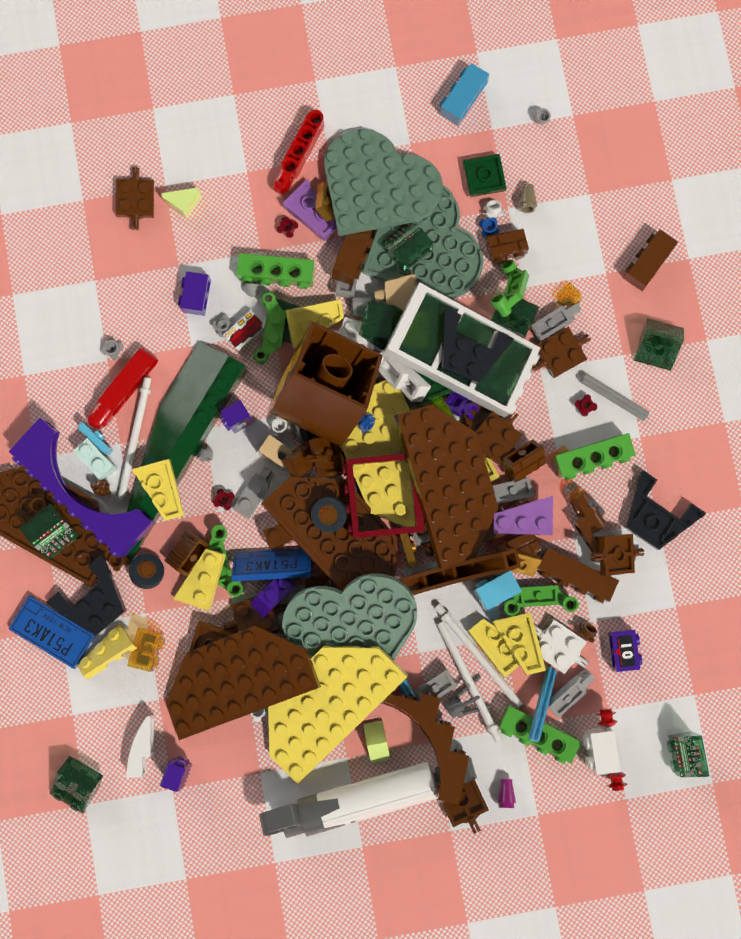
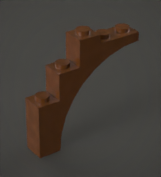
M511 548L482 554L444 568L433 567L424 569L398 580L403 582L414 596L448 585L509 572L520 568L521 563L517 549Z
M392 692L381 704L395 708L408 716L426 735L435 752L439 766L440 793L438 802L458 807L469 756L463 750L454 749V752L450 751L455 727L451 726L452 723L440 720V723L436 722L441 698H437V694L426 692V695L421 694L420 701H416V697L405 695L404 698L397 696L396 692Z

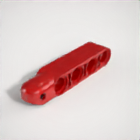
M311 110L307 114L274 180L273 190L281 195L286 193L294 179L299 176L324 129V118L321 111ZM314 119L320 120L318 123H312ZM305 135L312 136L310 139L303 138ZM296 151L303 152L301 155L294 154ZM289 166H292V167L295 168V169L292 170V171H287V170H286L287 167H289Z
M143 347L135 353L89 413L87 420L90 426L95 429H101L108 425L141 385L144 377H147L156 366L158 359L154 355L150 354Z

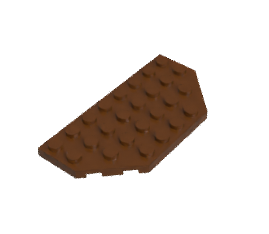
M433 405L394 415L438 568H444L476 557L494 519V513L498 510V504L477 433Z
M24 466L0 472V536L92 587L97 576L88 566L102 554L108 559L111 554L108 550L109 547L105 543L102 544L94 537L96 534L92 530H86L80 524L82 521L78 517L71 516L64 504L61 505L53 498L54 494L44 490L39 485L40 481L36 477H30L25 472L27 469ZM65 483L77 499L88 507L101 512L99 502L96 499ZM39 494L45 495V500L52 505L51 510L45 511L42 517H36L35 512L28 507V503L37 498ZM61 520H63V523H61L59 526L56 525ZM65 522L69 525L67 530H64L57 536L59 539H56V537L53 539L54 543L50 541L39 551L35 548L37 544ZM39 539V541L34 545L33 542Z
M289 477L261 505L339 590L343 591L351 581L366 574L379 573L395 578L397 565L396 535L353 539V535H349L348 523H352L351 515H347L346 522L342 528L331 533L323 532L313 524L311 511L319 499L328 496L335 497L342 501L345 507L346 503H350L349 495L345 496L344 484H348L345 479ZM355 491L359 532L389 529L379 516L371 513L370 506ZM332 507L323 509L322 518L325 521L333 522L336 519L335 509Z
M255 625L187 652L166 705L178 739L182 740L320 688L321 685L307 648L301 645L298 646L260 625Z

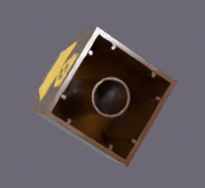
M311 321L279 380L271 399L268 413L341 446L368 409L383 355Z

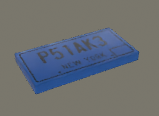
M301 548L234 552L232 581L311 577V559Z
M28 596L9 627L10 631L73 669H76L95 638L94 634L32 596Z

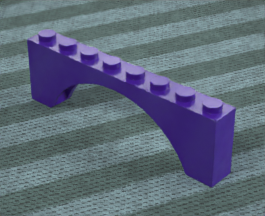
M40 417L8 451L13 455L12 460L20 466L23 465L27 469L25 472L30 477H36L40 481L39 485L44 490L53 493L54 500L61 505L64 504L71 516L78 517L82 521L80 524L86 530H92L96 534L94 536L96 540L102 544L105 543L112 555L115 557H125L156 522L142 509L122 514H108L94 510L77 499L66 486L59 471L57 443L60 431L47 419Z

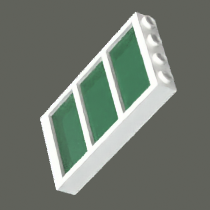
M419 282L383 354L505 418L513 414L517 408L516 401L525 390L523 385L525 381L530 379L532 375L531 368L540 357L538 354L540 347ZM445 308L462 315L455 333L491 349L498 331L514 338L510 346L478 384L471 383L441 369L442 326L444 325L443 311Z

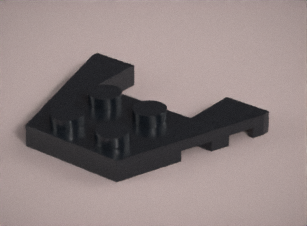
M445 308L443 311L444 325L442 326L441 369L471 383L478 384L510 346L514 338L498 331L491 349L455 333L462 315Z
M643 470L639 475L625 529L654 549L660 550L697 520L705 516L706 512L691 503L679 519L647 497L657 479Z
M104 554L100 555L88 566L100 580V583L76 604L73 605L62 590L58 591L46 602L49 606L95 636L100 634L127 611L118 587L116 588L112 578L113 574L107 566V559Z

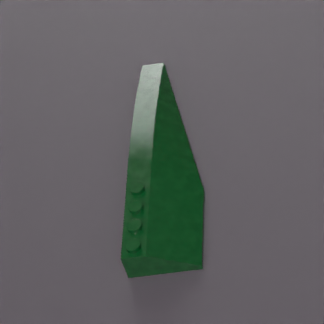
M198 342L159 407L141 467L170 459L178 486L220 417V411L226 407L246 374V366L232 357ZM137 478L126 512L142 509L156 522L161 514ZM151 529L125 556L129 558L128 565L135 558Z

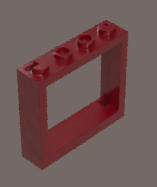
M406 454L346 459V464H343V475L348 476V484H344L345 496L349 495L350 503H346L347 515H351L352 523H348L349 535H353V539L425 532L423 513L411 472L415 527L361 532L358 529L353 465L406 461Z

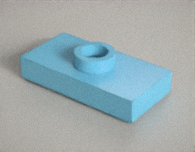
M83 422L78 426V429L104 454L110 455L113 452L103 441L105 437L98 430L94 432Z

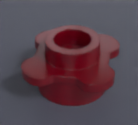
M283 217L280 226L277 227V232L285 234L287 238H292L295 229L299 225L296 221Z
M585 394L581 400H576L574 404L583 417L588 416L591 411L597 409V404L593 403L589 394Z
M223 489L217 490L213 505L215 507H222L226 511L230 510L231 502L235 498L234 493L224 492Z

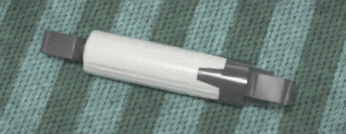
M469 758L464 783L477 778L472 758ZM428 761L299 798L297 799V804L265 811L259 814L263 836L284 832L286 838L303 833L308 837L438 799L437 785L440 784L439 766L435 768L436 773H433L430 763Z

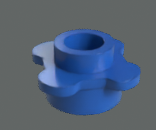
M496 218L480 220L479 226L482 228L481 235L483 237L499 234Z
M365 413L357 426H359L360 430L362 429V433H365L373 428L376 418L372 414Z

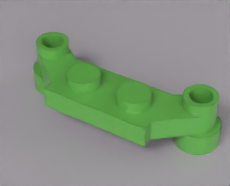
M512 259L507 260L501 265L504 275L509 277L504 294H497L490 301L493 308L498 310L502 317L508 316L512 311L510 308L523 299L529 278L528 272L518 269Z
M271 292L264 293L261 298L262 305L267 308L262 347L254 352V360L258 364L266 363L273 352L282 348L286 311L281 309L276 301V296ZM266 297H271L272 301L266 302ZM259 353L265 354L263 359L258 358Z
M217 525L211 531L212 539L207 549L226 554L218 585L225 588L229 595L238 597L242 595L244 587L240 582L232 581V570L224 546L228 531L224 526ZM222 530L223 536L219 537L218 532ZM235 586L239 587V591L237 593L234 592Z
M558 585L520 587L522 592L515 595L511 600L506 601L503 606L504 612L507 615L513 616L519 612L520 607L560 605L565 611L574 612L578 609L579 602L575 597L567 596L559 590ZM567 601H570L572 604L570 608L566 605ZM509 604L514 606L513 611L508 610Z

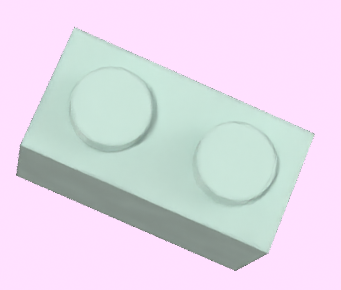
M88 438L73 450L99 480L105 481L118 469Z

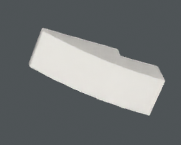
M382 350L380 354L383 357L379 372L394 389H400L411 402H422L431 386L413 369L383 354L384 350Z
M149 715L145 718L134 738L128 758L126 778L144 777L146 775V757L154 755V715Z

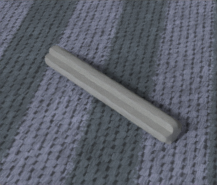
M585 374L581 379L582 384L642 421L646 420L650 412L589 374Z

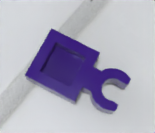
M454 391L451 392L442 405L444 410L459 417L464 413L471 420L474 417L470 411H479L477 404L469 403L468 398Z

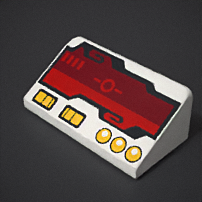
M249 310L223 336L239 351L265 327V324L252 310Z

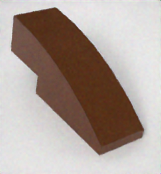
M317 435L312 436L292 450L291 455L283 459L291 477H300L315 465L314 463H307L311 459L306 460L308 455H312L309 440L321 437Z

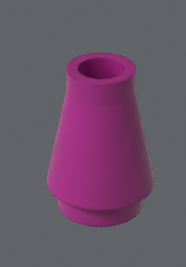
M501 779L496 802L498 803V808H514L516 799L512 779Z

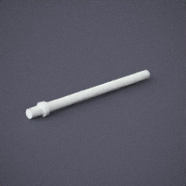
M144 377L142 388L139 389L140 398L117 500L125 501L147 397L151 393V390H149L150 378Z
M439 603L434 609L441 616L440 619L449 625L516 708H519L523 704L522 701L450 616L451 613L447 612Z
M443 621L437 624V627L472 697L480 696L475 703L488 727V733H491L495 743L502 740L497 729L499 727L494 723Z

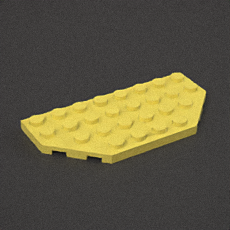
M387 380L374 385L369 406L365 412L372 414L376 418L373 428L362 433V429L360 430L359 426L356 425L347 440L341 445L346 459L405 454L394 415L408 412L410 409L402 391L394 389ZM408 461L353 465L354 477L365 502L371 508V513L404 527H415ZM424 520V528H425V532H426V531H428V530H427L426 523H425V520Z
M323 646L311 658L321 687L268 707L269 756L297 784L408 677V674L380 647Z

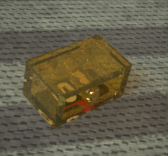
M138 627L134 640L137 649L131 651L127 666L148 672L154 671V668L157 669L160 662V657H158L159 650L163 649L165 644L164 633Z

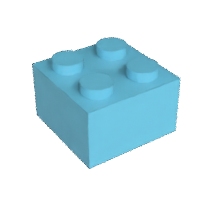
M511 571L492 575L493 579L489 581L483 579L475 584L476 588L473 589V592L483 610H489L522 592Z

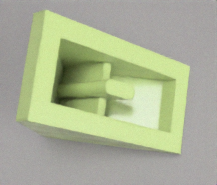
M198 187L162 193V198L168 206L187 218L202 198Z
M383 720L363 724L371 764L391 760Z

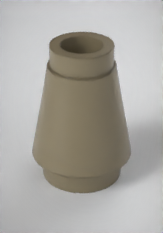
M530 183L523 185L518 204L520 211L523 213H532L537 207L534 185Z

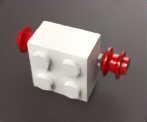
M612 708L600 709V713L596 714L601 717L598 725L602 726V728L584 730V735L581 736L583 747H586L587 750L585 764L596 775L608 774L606 778L610 779L611 783L607 787L612 788V791L624 790V786H627V783L623 782L622 779L626 774L621 772L615 731L612 730V726L618 721L613 719V715L616 712L612 711Z

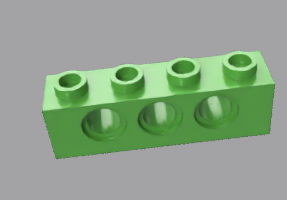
M239 253L237 277L242 283L252 284V282H260L261 285L266 286L272 283L278 284L281 287L294 285L300 289L313 287L314 260ZM256 267L262 268V271L258 274L253 273ZM274 269L281 270L278 275H272L271 273ZM292 271L300 272L297 277L290 276Z
M626 433L553 455L552 458L558 478L569 480L576 478V474L583 472V475L595 472L594 468L601 466V469L613 466L612 462L619 461V463L631 461L630 457L636 454L630 434ZM610 447H614L616 450L614 457L609 455ZM593 452L598 455V460L595 463L590 459ZM574 458H578L580 461L578 468H574L572 465Z
M507 705L498 724V727L502 729V734L508 737L515 735L519 737L518 741L526 746H529L531 743L537 746L536 750L540 753L547 755L549 752L555 755L554 759L558 762L565 764L567 761L572 764L581 745L580 740L544 723L542 729L543 738L538 742L531 741L528 737L533 717ZM520 721L524 722L525 729L522 732H517L516 724ZM559 739L561 741L560 748L557 750L552 749V742Z

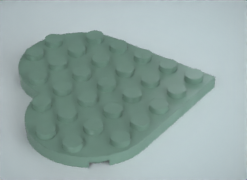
M368 129L348 131L337 137L326 151L324 159L325 172L338 236L418 222L431 215L437 205L440 204L443 182L437 168L423 157L413 154L398 155L394 144L379 132Z
M443 185L440 204L437 205L433 213L427 218L409 223L408 226L403 224L377 230L363 269V274L387 281L416 273L417 285L420 282L440 294L453 299L469 292L478 282L483 269V253L474 236L463 228L458 227L460 219L459 206L452 192ZM417 225V229L420 228L419 231H417L416 233H414L415 231H413L410 235H408L401 242H399L396 245L398 247L393 251L387 249L390 245L394 243L393 241L388 239L389 237L393 238L396 241L398 240L397 236L394 237L393 234L398 235V237H402L403 235L401 234L407 233L405 232L406 230L409 231L413 228L411 226Z
M379 573L366 574L351 581L343 591L329 586H314L300 591L288 603L283 615L282 627L286 638L290 642L307 648L310 658L323 646L380 647L394 660L414 630L417 620V604L410 589L397 578Z

